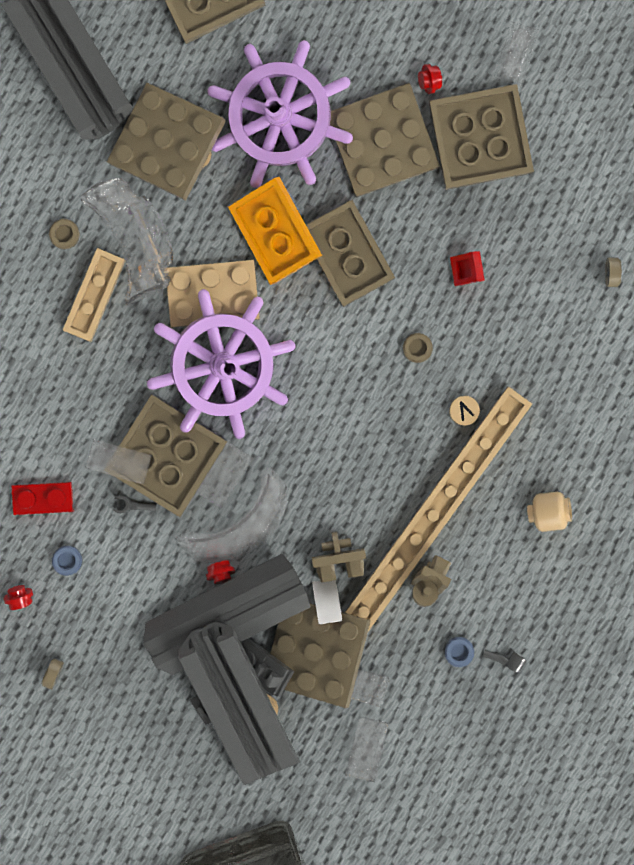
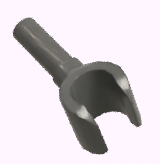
M117 496L114 498L123 499L126 503L124 510L113 509L119 514L127 513L130 510L156 511L157 504L132 501L128 496Z
M485 650L483 655L485 658L505 665L514 672L521 671L526 663V659L515 652L512 653L509 659Z

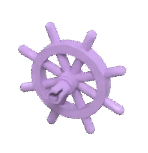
M305 40L298 44L292 63L272 62L264 65L254 45L248 44L244 47V53L252 71L241 79L234 91L232 92L214 85L208 88L209 96L229 103L228 117L232 131L218 138L212 151L218 152L237 142L248 155L256 159L257 163L250 180V185L253 188L261 186L268 165L287 166L297 164L305 183L312 185L316 181V176L307 158L321 146L325 137L345 144L353 140L350 132L330 126L331 109L328 97L348 88L350 80L347 77H342L322 87L318 79L303 68L310 49V44ZM287 77L280 98L270 78ZM298 81L310 89L311 93L291 102ZM258 84L266 98L265 103L248 97L249 93ZM317 104V121L295 114ZM243 108L264 115L243 125ZM292 125L312 132L304 143L300 144ZM269 127L262 148L250 140L249 136ZM281 130L290 150L273 152Z
M202 289L198 292V299L203 317L192 322L181 334L162 323L155 325V333L174 344L170 362L171 373L150 378L147 381V387L154 390L174 384L184 400L191 405L180 425L182 432H189L200 413L203 412L214 416H229L234 436L237 439H241L245 436L241 412L256 404L262 396L279 405L287 403V396L269 384L273 373V356L293 351L295 343L292 340H287L269 345L263 333L252 324L263 306V299L261 297H254L241 318L231 314H215L209 292ZM218 327L236 328L227 345L223 348ZM205 331H207L212 352L194 342ZM245 335H247L256 349L234 355ZM187 352L206 363L185 369ZM259 361L256 377L240 369L241 365ZM209 374L197 395L187 380ZM233 378L250 388L239 398H236L232 383ZM220 380L225 402L208 401Z

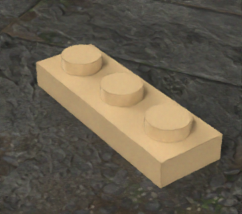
M99 248L96 249L63 331L92 342L126 261L125 259Z

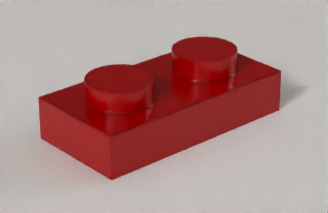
M72 482L11 485L13 515L74 512Z

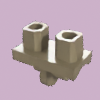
M331 532L333 541L321 543L323 552L334 550L335 553L312 557L313 568L317 569L321 583L337 580L334 564L346 562L348 578L364 575L363 559H366L364 548L341 552V548L352 547L351 539L339 540L337 532Z
M435 555L431 562L429 561L426 566L414 575L410 584L414 585L412 598L415 603L423 607L435 603L438 595L448 588L451 579L446 577L451 562Z

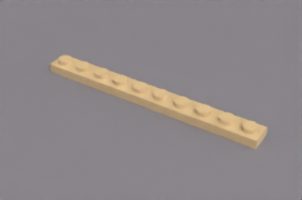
M509 386L505 389L344 613L371 620L368 631L371 629L532 406L531 402Z

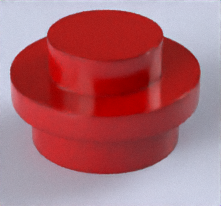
M424 64L418 73L419 86L421 89H425L427 94H434L436 90L442 87V75L437 65Z
M228 560L213 563L207 566L208 574H206V578L208 581L213 580L214 584L224 583L231 579L230 575L235 573V568L230 565Z
M18 585L8 589V594L3 597L4 603L9 605L10 610H18L29 606L33 602L31 598L33 591L31 588H25L24 585Z

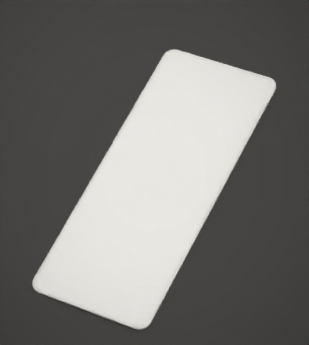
M336 580L323 583L321 581H313L318 623L326 624L342 621Z

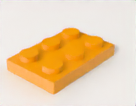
M280 177L273 178L228 206L270 285L281 281L322 256Z

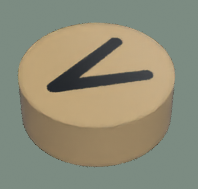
M460 396L451 403L449 413L455 423L465 426L477 420L480 408L472 397Z

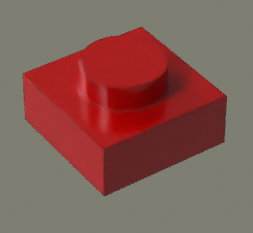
M480 251L450 257L454 286L485 281Z

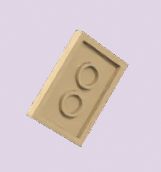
M254 260L165 268L171 328L189 326L195 320L203 317L198 299V292L202 289L209 292L215 314H231L241 318L252 299L258 297ZM259 313L254 320H260Z

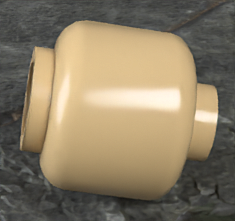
M561 492L536 494L533 498V505L527 506L529 522H535L536 528L541 532L563 530L568 522L572 521L570 498H565Z

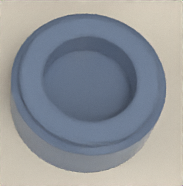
M73 546L60 547L52 557L53 568L64 576L76 573L81 568L83 562L80 551Z
M454 637L446 643L444 655L451 665L464 667L473 660L474 647L468 639Z

